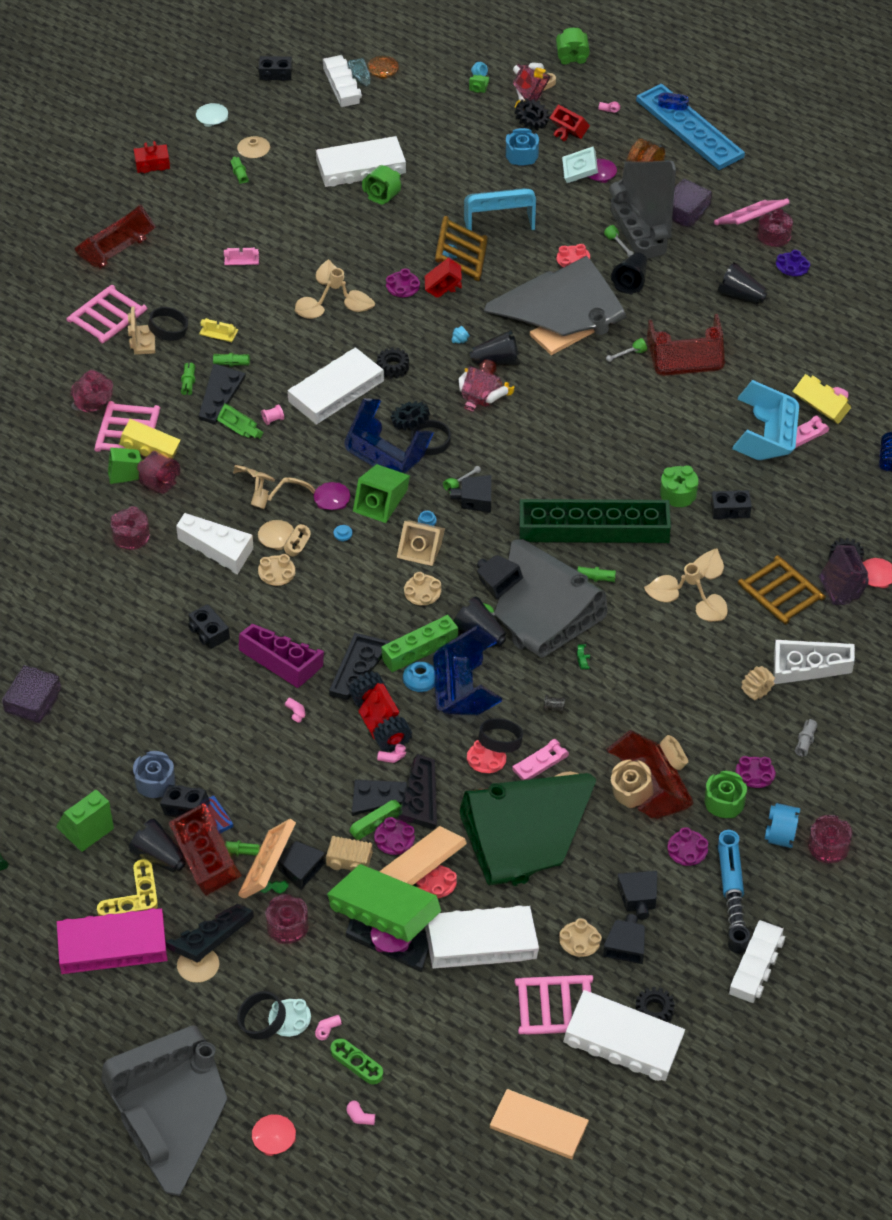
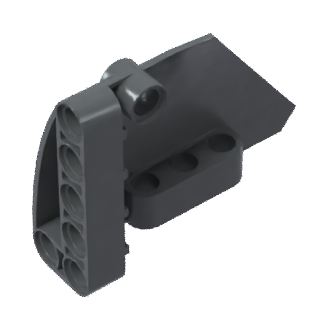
M196 1025L189 1026L108 1059L103 1064L101 1076L103 1085L121 1112L124 1127L165 1194L175 1196L181 1195L227 1102V1095L214 1060L215 1046L206 1041Z

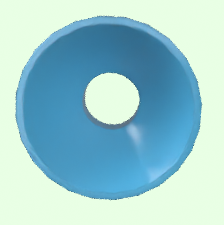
M414 662L404 670L403 682L412 691L425 692L435 687L438 682V673L436 668L427 662ZM418 668H424L426 672L423 674H417L415 670Z

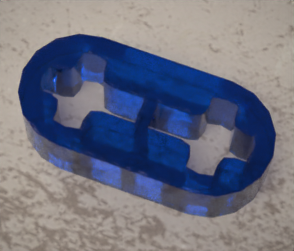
M663 92L658 96V105L662 108L686 110L688 108L689 98L686 95Z

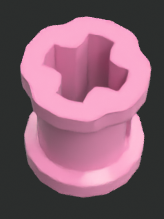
M279 404L275 408L261 410V415L266 425L278 419L284 420L283 410Z

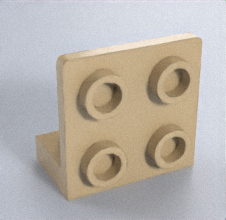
M132 306L131 313H128V323L131 324L128 326V335L132 336L130 338V349H134V355L155 353V335L149 330L148 325L137 326L135 306Z

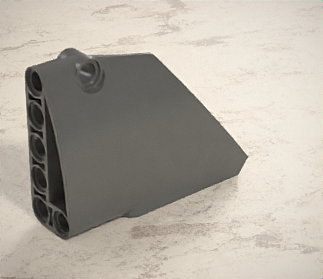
M588 256L556 272L548 271L486 303L484 313L527 322L561 336L588 329H594L596 334L602 335L609 331L610 323L614 325L627 318L617 297Z

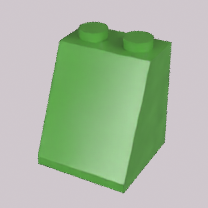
M376 464L358 479L353 512L386 523L405 495L410 475Z
M94 790L65 811L56 828L83 852L114 829L110 803L98 790Z

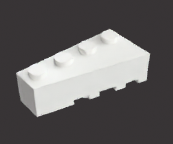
M184 513L176 526L178 540L196 551L202 552L206 557L219 562L220 565L229 568L235 574L239 573L253 550V537L251 534Z
M776 640L775 684L849 674L853 671L854 644Z

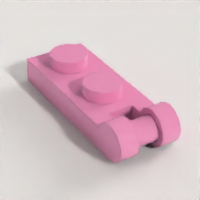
M814 416L810 421L797 427L796 447L827 433L829 427L823 424L818 416Z
M553 739L544 748L512 766V770L521 780H530L568 757L569 752L565 748H561L560 743ZM553 751L556 753L554 756L550 754Z

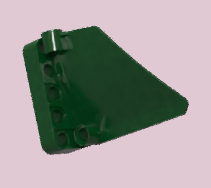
M589 773L493 783L486 789L465 791L460 805V817L487 884H505L511 881L513 886H518L517 884L520 883L526 884L529 881V877L535 872L561 865L596 783V778Z

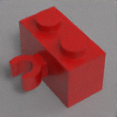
M560 105L556 107L550 116L551 121L559 127L554 132V136L559 137L560 134H563L560 138L562 141L567 140L568 133L582 139L590 127L583 117Z
M153 141V146L148 147L146 142L143 148L134 149L137 173L170 169L166 144L157 146L156 142Z
M448 257L425 275V290L434 297H441L448 290L456 292L455 286L461 289V265Z

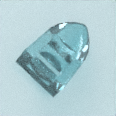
M364 59L348 61V67L352 71L353 78L356 77L361 84L367 87L370 83V73Z

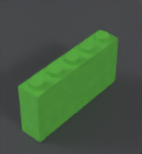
M359 864L327 893L330 907L335 912L342 913L351 919H356L365 925H370L381 932H386L406 942L412 940L441 912L437 895L362 864Z

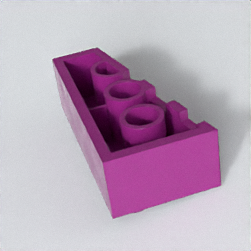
M251 624L239 634V651L297 688L323 667L324 651L317 649V651L312 650L307 644L301 643L299 645L291 642V638L286 636L278 637L275 635V632Z

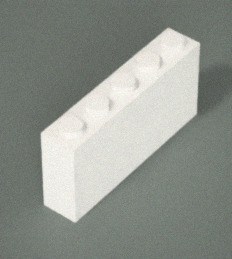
M396 136L316 150V161L325 187L363 181L379 165L387 166L393 171H397L400 175L406 173V161Z
M355 347L324 368L319 369L310 377L305 378L299 384L291 387L288 390V401L317 425L384 381V370Z
M530 906L496 907L485 910L474 909L472 911L439 913L425 926L432 969L537 959L539 946Z
M583 990L566 1030L563 1042L572 1048H579L593 1056L605 1058L613 1064L628 1067L633 1072L649 1075L653 1080L666 1081L685 1029Z

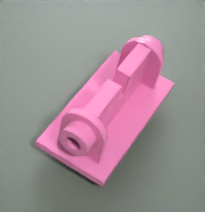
M255 247L243 248V252H240L239 248H227V250H224V265H259V251Z

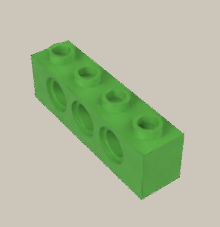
M446 615L383 645L382 660L391 672H395L457 642L458 627L449 615Z

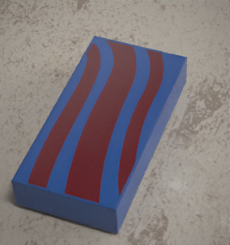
M215 796L210 797V804L204 819L216 836L234 826Z

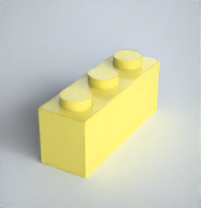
M805 374L792 392L811 407L839 424L851 409V406L847 403L849 400L842 394L836 395L834 393L835 390L830 386L826 385L824 387L821 385V381L815 376L809 377Z
M129 419L122 432L119 445L126 449L139 450L143 456L154 459L159 463L170 465L178 450L180 439Z

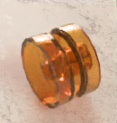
M641 138L631 148L627 161H664L665 149L657 144L652 145V142Z

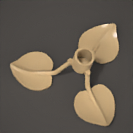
M328 259L316 272V280L322 285H327L320 301L317 302L311 297H303L297 301L294 311L308 319L321 316L325 311L321 304L330 287L338 289L342 286L344 296L346 297L344 304L351 311H366L373 308L375 302L361 291L352 290L347 294L346 282L343 281L344 271L337 268Z
M234 466L233 474L247 472L256 477L254 496L250 504L252 506L265 509L267 500L271 501L274 494L285 482L302 485L313 494L315 493V489L309 483L300 479L285 477L272 493L268 495L269 491L262 489L264 479L274 482L275 479L273 477L244 466Z
M717 548L706 552L696 559L694 563L687 564L684 568L685 575L681 576L682 579L679 585L675 577L663 575L644 587L646 593L653 599L661 602H672L679 597L678 589L682 588L686 580L687 583L691 585L697 584L703 601L696 605V613L701 619L709 622L722 621L728 613L725 600L717 594H712L706 599L700 584V579L703 577L715 579L724 571V564Z

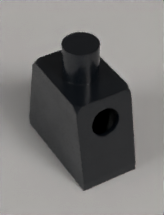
M491 475L463 478L462 488H451L450 499L461 500V509L491 512Z
M499 555L493 556L489 561L482 558L477 563L479 579L495 599L501 597L523 579L520 566Z
M296 841L288 849L284 847L278 860V869L302 890L324 866L325 853Z
M657 871L618 874L617 887L626 911H636L638 919H647L649 917V910L656 909Z
M628 914L625 921L616 920L604 944L603 957L643 964L645 926L637 924L638 917L636 915Z

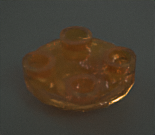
M378 56L368 62L367 70L372 75L385 79L395 74L399 70V65L392 57Z

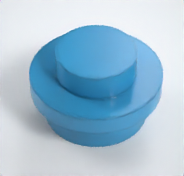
M423 511L418 517V522L434 526L436 524V516L431 511Z
M346 525L337 526L334 529V537L339 541H347L352 537V529Z

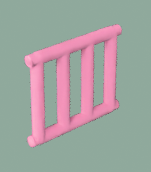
M787 198L784 200H763L714 220V224H742L788 205L789 200Z
M114 285L104 289L67 317L68 322H74L97 337L102 344L129 325L128 314L104 300L105 297L110 294L129 307L135 306L136 319L148 309L145 305L140 306L115 290ZM98 303L123 320L116 325L93 310L92 307ZM87 313L110 328V330L103 334L79 317Z
M109 401L94 450L98 452L101 450L110 451V448L126 449L119 444L104 443L105 437L121 438L123 432L107 430L109 424L127 425L129 418L111 417L113 411L151 414L150 421L132 420L155 429L160 407L157 405L154 408L121 405Z
M593 976L516 978L515 984L518 986L521 1018V1027H519L518 1033L526 1035L566 1033L572 1018L569 984H582V990L591 992L590 983L593 982ZM548 985H561L564 1024L551 1025ZM527 986L540 987L543 1025L530 1026Z

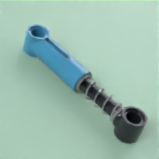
M724 830L719 835L718 852L723 895L728 900L727 907L729 909L727 913L730 916L728 921L731 924L728 931V947L734 953H743L748 947L750 932L744 926V914L742 913L744 907L741 905L744 887L739 851V835L733 830ZM729 857H731L732 867H730Z

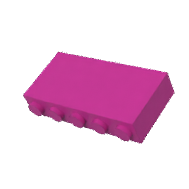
M162 908L57 921L61 974L167 961Z

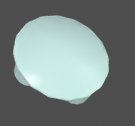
M210 103L201 106L196 112V117L204 126L210 127L227 121L228 111L223 105Z
M303 999L282 1000L281 1002L286 1009V1018L282 1027L276 1033L280 1036L291 1037L305 1031L311 1020L310 1009ZM277 1001L272 1004L268 1018L269 1025L278 1014L279 1007Z

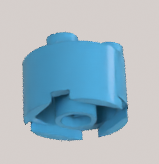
M519 128L506 136V158L511 164L529 165L534 164L538 159L539 137L536 133H531L532 130Z
M776 803L775 806L771 805L769 819L772 820V825H767L765 839L768 840L769 844L788 848L793 847V843H789V841H794L799 816L795 815V812L800 813V808Z

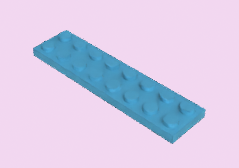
M659 84L636 96V101L718 170L744 158L745 152L663 84Z

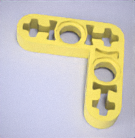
M141 859L134 864L137 895L101 901L97 905L98 916L120 914L129 911H145L151 908L157 909L158 902L151 862ZM145 866L146 876L142 877L141 867ZM148 883L151 885V888L142 890L140 886ZM145 896H149L150 906H146ZM125 904L133 905L131 910L125 911L122 909ZM105 907H108V908H109V912H108V913H105V911H104V908H105Z

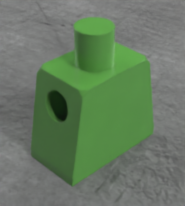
M110 448L108 463L110 484L140 480L141 471L151 470V460H141L139 450Z

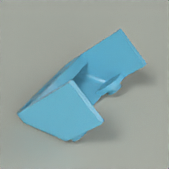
M522 188L476 193L466 196L464 199V221L466 228L472 231V212L527 207L531 229L535 230L536 197L534 191Z
M752 380L738 396V400L754 406L753 413L755 417L765 422L764 437L746 430L733 446V450L756 460H765L791 454L796 447L799 414L797 400Z

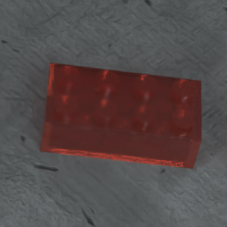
M205 802L168 822L195 881L205 896L242 876L221 830Z

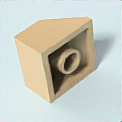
M411 520L404 521L397 558L433 566L442 545L445 528Z

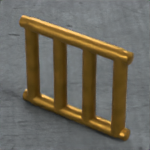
M444 216L435 261L443 262L448 258L443 255V250L475 265L476 268L473 270L458 263L461 265V272L473 277L476 281H480L488 237L486 235L481 236L449 220L448 216ZM448 227L480 242V246L478 247L447 232ZM445 239L478 254L477 259L446 244Z
M779 555L775 556L773 562L745 580L741 578L738 581V584L785 625L789 623L792 617L816 601H822L826 598L817 587ZM779 566L786 571V573L758 591L751 586V584ZM792 577L799 582L798 585L772 602L764 597V595ZM804 589L813 594L784 614L777 608Z

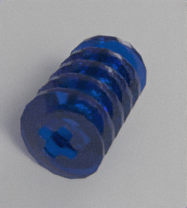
M887 432L881 437L879 467L884 471H892V432Z

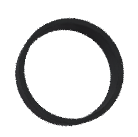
M170 307L154 309L150 314L148 322L149 330L155 336L168 341L181 339L185 335L188 326L186 316L182 312ZM158 316L172 317L181 322L184 328L175 332L166 331L159 328L152 319Z
M425 420L426 423L420 424L419 428L413 427L411 431V444L416 451L425 455H436L444 452L450 446L451 432L449 427L443 422ZM434 427L443 430L448 435V439L440 446L424 447L414 440V435L421 429Z
M493 718L484 721L480 725L478 740L485 748L494 752L510 753L521 747L523 730L518 724L506 719ZM493 729H505L512 732L518 739L509 742L497 741L489 738L484 732Z
M260 991L252 994L242 1003L237 1015L238 1024L250 1038L257 1040L266 1039L273 1036L282 1027L286 1018V1009L275 994L268 991ZM267 999L278 1002V1014L267 1028L260 1031L246 1030L244 1025L245 1017L256 1003Z

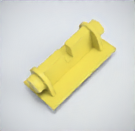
M206 318L201 320L203 328L199 335L233 342L238 329L233 324L220 322L217 325V321Z

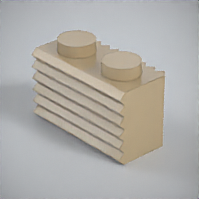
M332 836L326 855L327 866L334 870L347 869L351 872L359 864L369 867L372 857V843Z

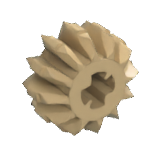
M763 666L755 667L754 670H750L748 675H745L746 678L742 681L743 685L741 688L750 698L754 700L761 699L771 691V687L775 684V677L767 668Z

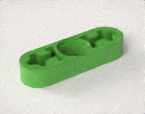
M397 800L386 803L355 822L349 832L356 840L362 839L375 831L376 827L383 823L386 818L398 817L401 805Z
M336 1039L332 1042L331 1055L333 1058L369 1084L374 1085L382 1081L383 1068L381 1065L345 1039ZM336 1047H338V1048L344 1047L345 1053H344L343 1051H341V1050H340L339 1052H337V1048H336ZM354 1058H360L363 1063L359 1066H354L351 1064V1061ZM369 1070L371 1072L377 1071V1076L372 1075L370 1077Z

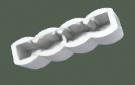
M342 55L324 58L323 69L340 106L345 107L359 104L360 98H362L360 88L357 89L356 79H353L352 71L348 69L347 60Z
M759 920L731 983L730 995L754 1003L756 997H761L764 986H762L763 980L768 981L771 969H769L770 964L775 965L778 957L776 950L778 947L782 948L785 941L783 928Z

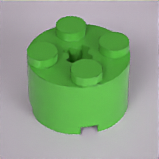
M568 28L563 30L564 33L561 35L559 33L556 38V45L561 63H585L590 53L587 34L583 33L579 28Z
M379 165L363 179L364 193L367 192L369 200L383 205L400 192V174L387 166Z
M675 466L664 469L660 488L662 500H669V504L674 507L690 505L696 499L698 490V476L693 471V468L691 466Z
M721 771L720 774L710 776L706 783L704 801L706 809L713 815L721 818H735L744 809L747 786L742 781V777L731 771Z

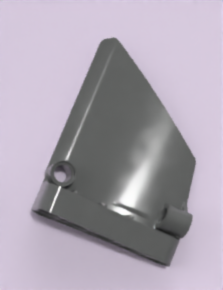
M523 539L512 541L508 560L520 566L523 579L499 597L495 617L511 631L513 635L512 641L518 649L527 648L537 656L545 657L606 617L608 611L606 593L604 590L588 582L586 575Z

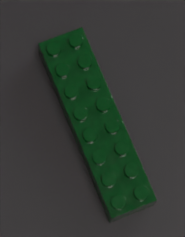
M520 499L519 534L520 539L527 542L670 543L671 521L669 500Z

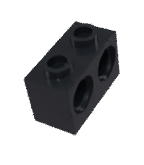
M260 56L259 80L286 81L292 79V57Z
M749 490L713 491L711 497L713 519L750 518L752 506Z
M208 604L188 614V627L192 633L196 632L198 634L199 640L203 645H207L212 649L230 639L229 627Z
M168 785L160 802L164 815L195 821L203 820L210 804L206 790L184 787L182 785Z

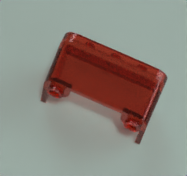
M139 205L93 237H88L75 247L74 250L93 267L98 266L102 268L108 264L107 260L136 241L139 244L146 240V235L154 230L156 226L143 206Z
M714 314L713 327L706 330V338L671 341L670 335L666 332H655L652 320H648L647 341L655 372L665 376L723 369L725 365L724 339L718 314Z
M629 730L607 748V751L619 757L621 762L624 760L638 762L639 760L649 767L653 783V795L638 807L639 811L651 818L659 819L686 810L694 804L677 770L669 763L660 744Z

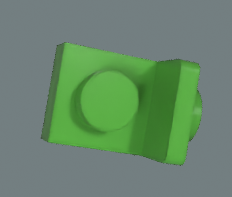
M482 75L470 77L469 90L485 93L489 77Z

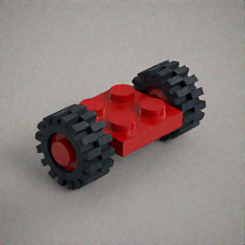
M366 672L364 676L359 675V679L355 678L353 680L354 683L350 684L348 690L355 704L360 707L358 712L373 739L376 740L380 749L388 752V750L393 751L397 744L405 746L404 743H408L409 739L412 738V731L403 717L399 718L398 714L400 712L388 693L381 676L377 672L375 674L374 672H370V674Z

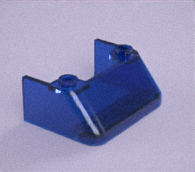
M363 399L344 442L346 450L373 467L378 464L404 474L407 473L423 458L434 432L416 431L411 444L406 452L379 437L382 431V424L374 416L381 400Z
M478 626L473 627L440 647L434 654L436 707L444 714L479 715L502 702L500 696L483 685L473 689L472 670L482 664L483 651L497 643L496 638Z

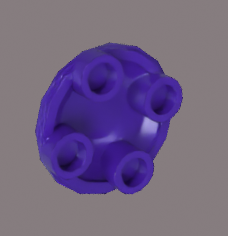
M792 250L789 253L779 254L776 259V266L786 275L801 276L808 272L810 262L801 255L800 251Z

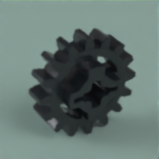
M528 98L525 101L521 100L514 112L516 114L515 118L520 119L519 124H525V128L529 126L530 130L533 127L536 130H539V128L543 129L547 125L550 115L548 114L549 110L544 109L545 105H540V101L535 102L533 98L531 101Z
M409 401L408 403L401 404L402 407L400 408L396 407V411H392L390 416L394 428L397 427L398 430L403 428L406 431L407 428L413 430V427L419 428L420 424H425V420H429L430 411L427 404L423 402L418 403L415 401L411 403Z

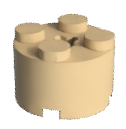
M624 760L613 768L611 784L614 797L619 803L628 808H634L644 804L653 796L651 772L644 762Z

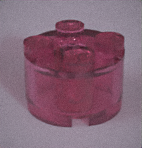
M781 208L759 216L757 233L759 241L764 245L774 247L788 244L793 227L791 216L783 212Z
M95 370L86 372L71 388V396L73 395L75 405L85 412L99 410L111 399L113 382Z
M152 451L137 466L139 481L143 486L165 494L176 484L174 480L176 475L179 476L180 465L176 460L160 452Z
M131 506L112 515L111 530L113 541L119 548L136 550L146 545L150 537L148 517L144 512L135 506Z
M824 815L816 819V822L811 827L808 842L811 854L818 861L827 863L839 862L846 858L852 839L851 826L847 821H842L835 815Z
M289 894L279 895L270 901L265 915L267 931L271 938L280 944L294 943L302 939L307 934L309 927L308 909L305 902L298 897L297 899Z

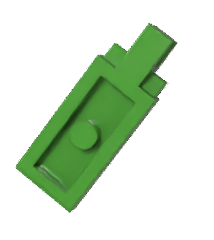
M224 403L218 415V421L242 436L248 438L251 435L255 438L262 437L264 432L256 428L257 423Z

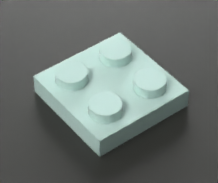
M594 147L562 157L566 183L598 173Z

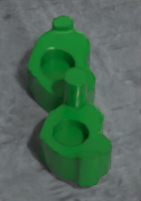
M580 644L577 650L579 666L581 669H590L586 660L590 658V654L584 655L586 644Z
M268 881L266 887L260 891L266 893L272 888L280 894L288 888L289 883L286 881Z

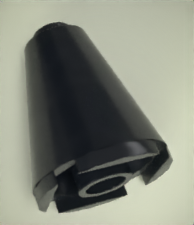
M637 252L615 266L611 273V281L615 284L616 290L632 295L633 293H638L643 288L647 269L646 256Z
M735 262L728 268L723 277V285L720 284L717 290L719 294L755 304L763 303L768 294L765 292L766 288Z
M509 330L473 347V352H470L472 362H475L476 365H519L520 360H516L519 353L515 336H511L513 330Z
M477 596L473 597L468 601L470 605L467 607L463 606L453 622L457 625L459 631L493 648L502 646L506 641V632Z
M156 819L148 820L144 824L146 828L142 831L139 829L131 840L128 851L173 873L176 870L178 872L181 871L186 865V856Z

